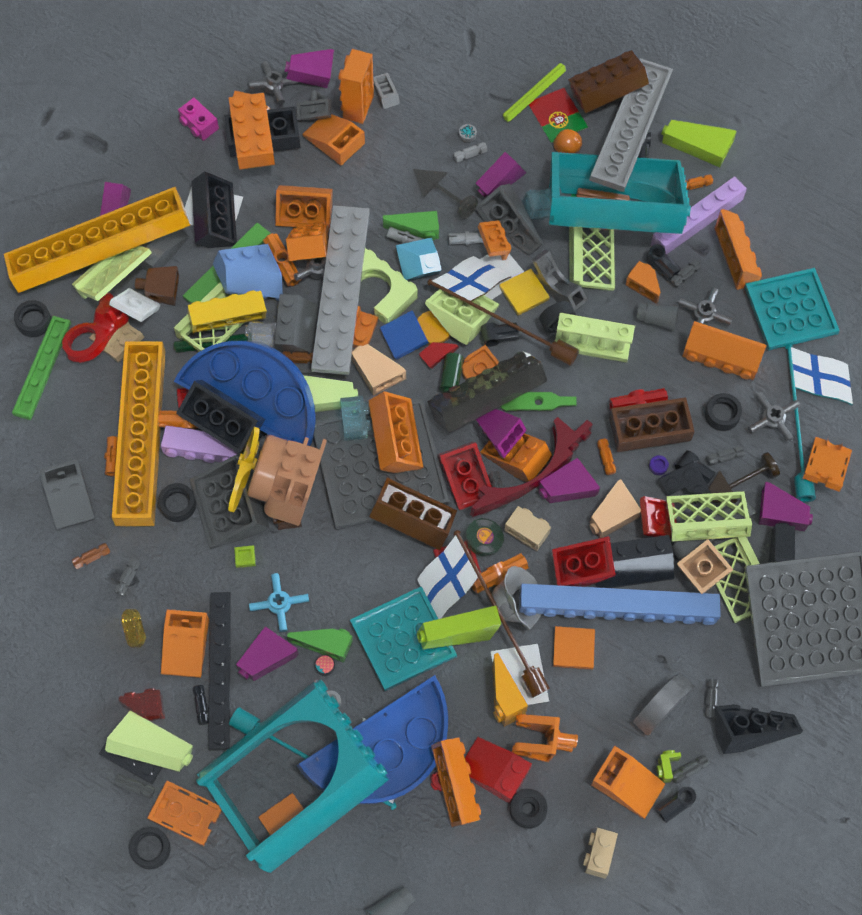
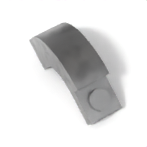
M544 250L532 260L537 270L535 275L545 290L557 302L568 301L575 311L588 301L581 285L570 282L560 272L549 250Z
M675 675L646 705L633 723L649 736L695 686L683 675Z

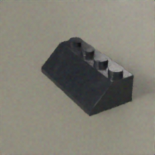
M204 171L191 181L195 243L207 248L234 246L237 243L233 183Z
M204 380L193 382L176 413L240 454L246 448L253 427H258L260 430L265 421L263 417Z
M664 535L610 543L615 576L596 583V588H618L673 580L675 578L674 559L670 536Z

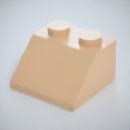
M708 539L677 563L682 573L701 594L705 593L733 571V568Z

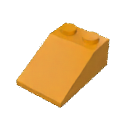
M498 653L494 654L493 688L495 711L493 714L498 723L502 722L505 727L516 721V715L526 714L528 705Z

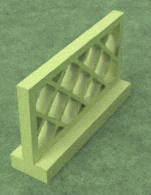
M569 226V281L585 288L614 291V229H606L609 230V236L605 238L599 232L601 230L599 228H589L592 233L587 236L583 232L582 227ZM594 235L601 240L597 245L590 239ZM586 241L593 247L590 251L583 247V243ZM603 243L609 248V252L606 254L599 248ZM596 250L602 257L596 260L591 255L593 251ZM586 257L593 263L589 268L583 263V259ZM603 259L610 265L606 270L600 264ZM595 266L602 272L598 277L591 271ZM587 273L593 281H583V275ZM605 275L610 280V284H604L600 278Z
M137 246L101 260L88 269L72 285L82 298L86 299L89 297L98 301L152 252L148 248Z
M220 282L200 302H206L212 298H226L229 294L225 293ZM187 314L174 327L177 338L181 341L185 340L200 352L204 349L202 342H213V345L225 342L243 323L210 329L212 330V337L202 338L200 331L199 338L191 339L188 335L192 332V328ZM225 329L226 333L223 336L215 337V330Z
M744 491L666 496L672 541L751 536L752 521L749 518ZM740 498L741 503L736 506L730 502L731 499ZM712 500H719L722 504L716 507L710 502ZM693 501H699L700 503H702V505L699 508H696L693 505H691V503ZM679 502L683 506L678 510L672 506V503ZM726 505L733 509L730 514L722 511ZM706 506L714 511L710 516L702 512ZM686 508L694 512L690 517L682 513ZM738 512L744 516V519H735L733 516ZM719 514L725 519L716 521L713 518ZM697 515H699V516H701L702 518H704L705 521H703V522H696V521L693 520V519H694ZM678 516L686 520L684 523L674 522Z
M734 537L714 546L717 550L723 548L722 552L718 551L722 556L734 560L732 564L733 569L736 561L745 563L746 566L760 564L747 537ZM735 544L738 550L736 556L725 553L726 547ZM735 570L729 573L726 581L720 580L716 583V586L734 623L750 617L751 614L750 611L748 612L750 608L749 602L747 604L737 600L740 591L748 593L747 589L742 588L746 578L745 572L743 574ZM732 573L742 577L739 586L728 583ZM727 586L738 589L735 599L726 596L725 590ZM736 603L747 607L744 614L736 617L733 611Z

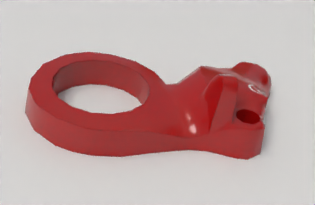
M107 292L99 299L93 323L78 324L65 334L62 340V348L69 360L82 363L94 359L105 349L113 334L128 322L129 317L127 314L109 305L111 299L114 298L111 293ZM87 332L96 334L94 343L87 349L81 351L71 349V345L77 336Z

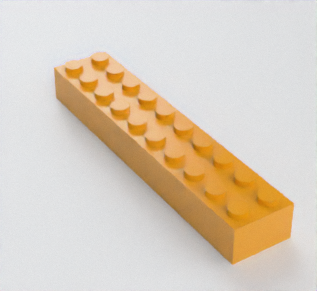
M172 187L4 253L9 279L17 292L20 293L188 227L190 223L176 187Z
M125 341L112 519L115 526H155L161 432L158 416L159 411H162L166 353L163 342Z

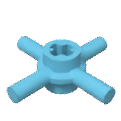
M275 573L271 575L273 593L270 594L268 600L250 603L249 608L250 611L269 608L272 613L277 614L279 631L286 632L285 613L292 604L309 602V596L304 594L290 597L286 592L281 591L279 574ZM278 600H281V605H277Z

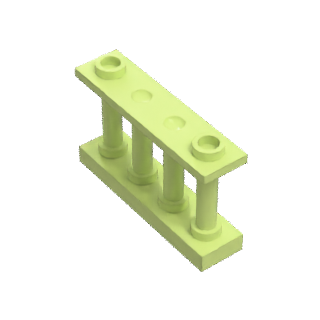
M560 313L555 341L557 342L560 339L578 348L581 355L627 362L635 326Z

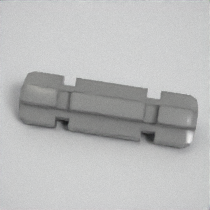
M482 142L478 146L473 145L462 149V152L460 150L453 153L456 162L463 161V158L468 159L479 155L478 153L487 152V145L485 142Z

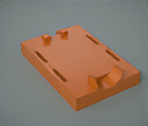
M815 437L803 479L814 483L819 481L824 483L825 487L840 492L852 449L843 447L842 444L834 445L828 439L824 440Z
M166 781L147 819L204 846L211 833V830L208 828L211 822L216 824L222 809L219 805L172 782ZM179 790L189 794V796L179 792ZM198 799L208 803V805L198 801Z

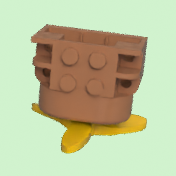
M254 426L244 454L238 453L234 463L240 466L235 478L228 511L235 512L251 469H253L254 473L248 489V496L264 501V512L268 516L299 526L327 440L323 439L320 449L307 445L309 440L307 437H305L302 444L267 435L257 459L255 457L260 443L258 441L259 428Z

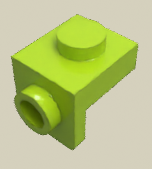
M675 750L664 751L658 758L659 765L656 766L657 776L664 783H670L673 779L670 762L679 761L681 758V752L675 753Z

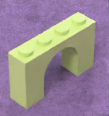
M365 248L361 281L366 278L377 277L386 281L391 288L390 292L374 307V315L378 316L382 323L387 324L397 319L418 298V289L414 283L405 280L400 272L391 269L386 261H381L377 258L372 250Z

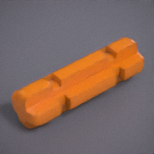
M708 174L704 175L703 178L700 176L688 179V181L685 180V182H687V189L691 190L704 187L703 185H712L713 178L712 175Z
M605 438L600 439L597 445L600 450L603 466H605L606 475H613L616 473V467L613 464L614 460L611 450L608 448V440Z

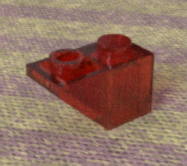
M149 688L144 690L143 693L127 692L124 696L119 697V701L124 708L148 721L165 718L163 698L160 690Z

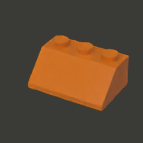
M279 185L276 190V226L295 227V225L299 224L313 226V223L323 222L328 224L330 229L333 189Z

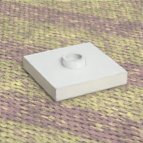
M130 288L112 298L109 304L140 322L157 312L160 307L159 303Z

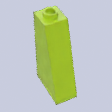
M671 120L668 126H664L661 135H663V144L720 168L734 142L737 131Z
M497 606L425 622L417 631L418 642L421 643L422 649L488 641L501 626Z

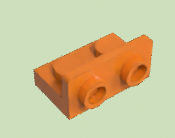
M500 221L479 223L478 230L488 256L500 255L502 260H506L511 252V245L506 239L505 229L501 226Z
M358 306L353 341L354 348L370 343L378 323V316L362 312L360 306Z

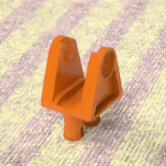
M519 714L516 715V725L545 733L547 744L517 742L513 745L512 752L519 756L549 763L556 755V749L572 752L573 748L577 746L578 735L561 733L559 730V717Z

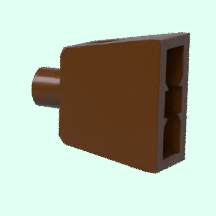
M178 267L149 268L146 278H136L135 289H144L145 296L155 302L175 306L180 277Z

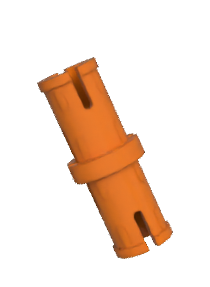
M115 436L107 437V452L104 454L106 459L105 475L115 476L118 437Z

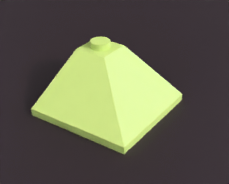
M440 289L425 302L426 306L447 332L465 345H468L481 331V326L486 324L491 317ZM484 295L472 301L492 313L499 307L498 303Z

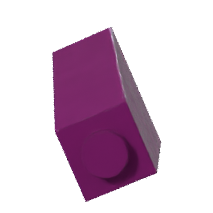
M327 49L291 55L290 61H286L284 72H287L286 79L327 88L331 78L334 50Z
M504 152L476 182L480 187L478 191L484 197L489 196L501 185H512L524 176L526 172L512 157Z
M105 182L100 216L127 206L131 189L123 184Z
M486 406L476 418L482 431L502 458H505L527 431L519 417L490 406Z
M578 458L541 480L538 488L540 496L549 503L595 497L600 490L599 485Z
M765 482L761 493L759 525L774 527L776 523L783 522L788 523L790 526H795V530L805 532L808 525L811 526L813 514H810V506L770 482Z
M264 627L237 662L238 674L246 680L250 678L255 681L295 659L299 653L295 646L267 627Z

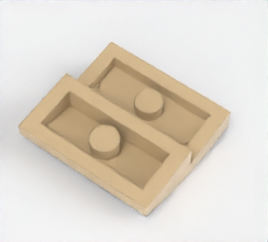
M127 322L113 334L103 351L119 362L124 358L125 341H141L144 336ZM94 333L89 337L93 343L96 338Z

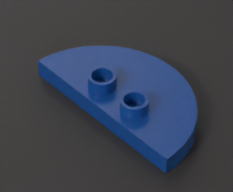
M253 341L222 342L198 352L177 374L174 382L189 390L194 381L204 380L263 417L265 421L260 430L266 434L302 444L305 437L309 438L307 445L311 446L316 416L311 390L297 366L278 350Z
M435 675L353 728V730L357 729L362 735V743L365 747L369 746L375 753L374 759L377 764L381 763L388 772L386 776L389 779L359 804L382 803L400 797L421 784L435 768L436 764L431 745L446 740L448 732L447 704L440 683ZM338 738L296 765L306 779L322 792L329 785L336 770L339 754Z

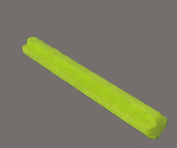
M559 63L503 113L504 120L510 122L566 72L565 65Z

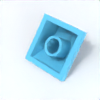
M432 238L396 245L402 275L405 280L408 281L440 273L439 257Z

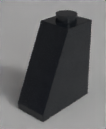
M783 522L776 523L772 529L768 563L794 560L795 526H790L788 523Z

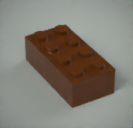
M632 50L568 79L573 97L585 113L649 84L645 66Z
M686 397L612 408L609 417L617 452L688 442L692 440L695 432Z

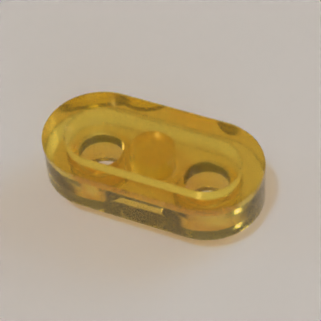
M126 609L122 614L121 621L127 644L130 647H141L146 640L141 616L136 609Z

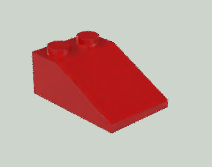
M470 442L437 454L459 510L472 506L479 500L478 495L481 493L479 489L483 485L492 487L476 442Z
M609 536L552 549L557 586L587 587L615 576Z
M477 737L465 757V762H468L470 766V780L509 804L532 766V763L517 754L480 737Z

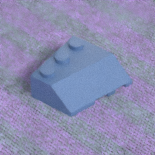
M268 244L218 251L213 261V266L226 294L241 295L254 290L256 292L261 291L263 299L272 297L279 301V295L283 294L282 273Z

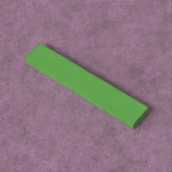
M256 223L231 249L262 245L263 239L271 233ZM214 266L183 295V299L190 304L201 301L220 283Z
M56 316L52 317L12 411L13 416L28 420L32 419L61 350L62 340L71 326L70 320Z

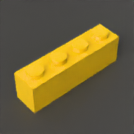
M254 290L241 295L232 294L221 299L212 298L206 302L196 301L188 305V316L193 333L264 319L267 312L262 292Z

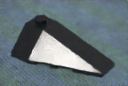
M734 704L716 706L714 709L716 739L723 754L744 752L803 732L795 714L777 711L767 713L753 707L751 710Z

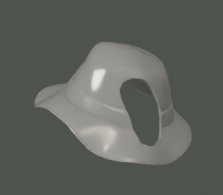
M511 566L504 580L494 588L492 597L505 621L521 622L526 629L530 630L542 614L527 616L524 613H519V608L516 609V603L512 595L520 589L521 584H537V581L525 569Z

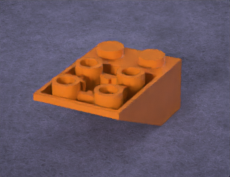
M332 114L331 118L318 119L302 134L303 137L340 166L365 144V133L353 122Z
M323 222L313 223V226H306L305 224L295 225V228L291 230L286 238L289 261L326 257L329 225Z
M525 433L505 458L499 455L490 441L480 451L483 456L514 477L525 482L534 479L552 457L545 441Z
M167 609L163 634L162 675L201 678L209 627L207 613Z
M614 746L591 786L645 819L664 788L665 783L635 758Z

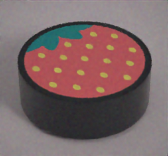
M329 655L319 656L315 661L317 673L322 676L332 674L335 669L334 659Z

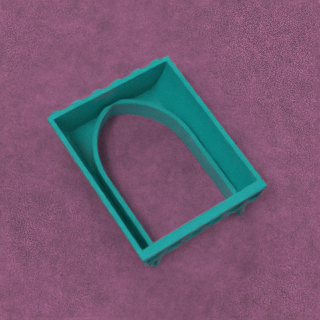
M552 152L549 183V225L683 233L687 217H690L691 206L689 205L688 190H686L687 182H685L686 175H684V167L681 166V160L637 158L626 188L622 192L589 181L599 155ZM578 188L629 195L630 198L642 201L560 196V193L577 194Z
M321 679L319 681L315 680L197 773L200 776L197 779L198 785L208 788L250 851L246 857L250 861L255 859L259 868L269 873L389 780L386 776L388 772L381 763L377 764L374 759L375 753L369 746L365 747L362 743V735L357 729L353 730L350 726V723H352L346 713L342 714L340 712L338 701L333 696L330 697L326 692L328 688ZM302 722H316L332 728L336 731L338 738L339 754L336 770L329 785L312 804L260 843L217 778L274 733L287 726Z

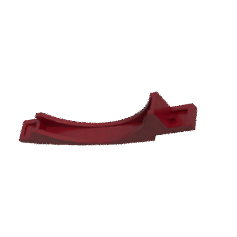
M557 417L553 421L554 425L551 428L554 436V456L544 471L534 479L518 486L496 488L483 485L479 489L481 492L478 495L479 500L472 506L470 515L475 517L519 499L537 488L541 480L571 462L573 452L577 450L579 443L582 440L586 441L591 436L593 424L586 420L574 431Z

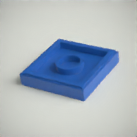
M413 310L380 327L396 360L429 343Z

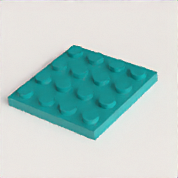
M815 268L745 284L744 288L768 350L839 333L840 330Z
M422 586L350 619V623L384 691L457 657L453 646L422 649L421 643L418 642L417 631L421 625L438 619Z

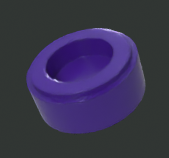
M660 455L654 456L649 463V470L657 476L665 474L669 467L668 460Z

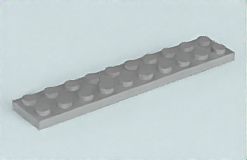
M641 58L640 61L645 66L649 84L624 95L589 180L622 192L626 188L673 71L671 68Z
M333 206L311 366L312 372L349 375L370 208Z

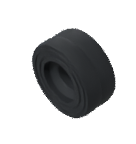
M533 789L519 791L514 795L510 804L512 820L518 826L526 829H532L542 824L548 811L545 797ZM526 803L534 806L535 811L532 814L524 813L523 806Z

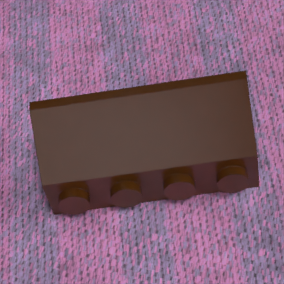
M386 478L369 517L440 550L449 535L457 510Z

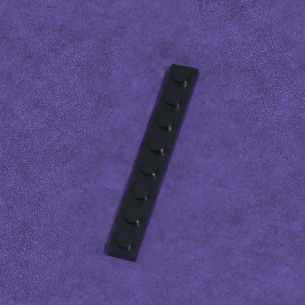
M212 592L210 602L209 751H218L230 748L231 592Z

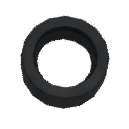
M28 300L16 308L14 321L18 330L23 335L38 337L46 333L51 321V315L47 306L42 302ZM28 312H42L44 318L38 325L32 327L23 325L22 319Z
M561 301L555 303L540 314L539 320L547 333L557 332L560 313L576 315L570 302Z
M720 393L711 397L705 408L707 423L719 431L733 429L742 416L741 403L736 397L727 393ZM720 403L729 405L735 412L733 419L729 421L719 420L712 413L713 407Z
M173 483L162 489L158 497V505L166 519L172 522H181L193 515L196 509V500L193 491L188 486L182 483ZM175 493H183L188 497V506L183 511L171 512L166 507L167 498Z
M146 827L137 831L129 844V854L133 861L141 868L148 870L162 866L169 858L171 851L170 842L165 833L154 827ZM146 836H155L162 843L161 854L154 860L142 859L138 854L139 842Z

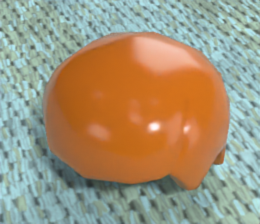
M562 130L553 141L554 149L561 153H578L582 147V138L574 130Z

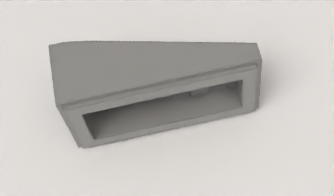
M385 73L373 77L374 86L383 108L386 109L399 105V96L389 74Z

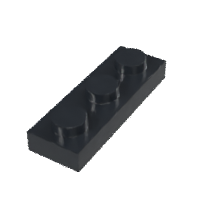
M106 743L99 752L101 757L152 785L163 768L107 752L105 750Z

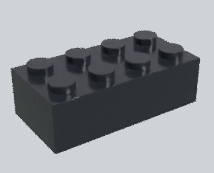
M295 106L267 110L273 151L301 148ZM230 114L224 115L230 157L237 156Z

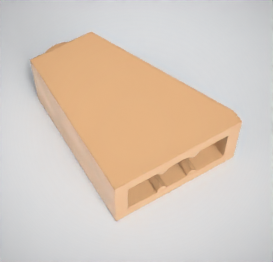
M369 344L358 346L352 351V362L373 396L406 379V370Z
M622 480L617 481L591 517L590 529L599 538H603L640 518L641 509Z

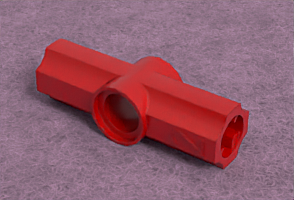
M665 388L646 392L642 389L634 390L628 395L610 398V411L612 408L668 400V394Z

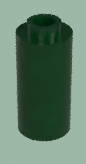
M447 353L445 355L439 388L445 396H453L458 393L464 357L458 353Z

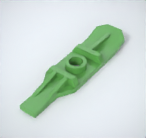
M552 392L505 393L501 397V408L506 412L516 410L552 411L558 407L577 405L576 397H562ZM540 400L542 404L537 405L535 404V401Z

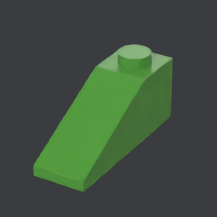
M437 211L383 215V228L389 230L392 227L403 232L408 231L411 235L422 239H439Z
M333 628L290 632L287 635L289 643L321 655H329L343 663L353 642L350 632L344 629L336 630Z

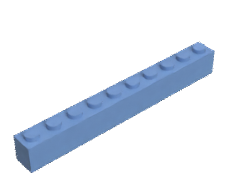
M521 584L519 591V613H524L527 616L544 614L547 617L564 615L567 618L584 616L586 619L604 617L606 620H614L616 618H623L626 621L643 619L645 622L663 620L665 623L683 621L684 624L703 622L704 625H713L721 617L720 594Z

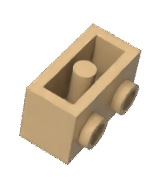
M518 506L506 522L504 531L533 550L538 551L550 534L551 526H549L546 520L533 516L530 510L522 509Z
M597 828L595 833L591 832L588 845L592 846L590 854L586 853L583 863L584 866H587L585 873L606 879L618 833Z

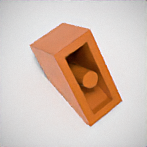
M639 261L627 276L626 286L657 304L661 292L656 272L649 264Z

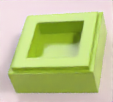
M254 545L234 547L236 568L256 566Z

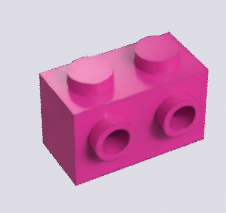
M192 98L178 109L181 124L188 126L195 137H199L202 141L219 129L217 118L195 98Z

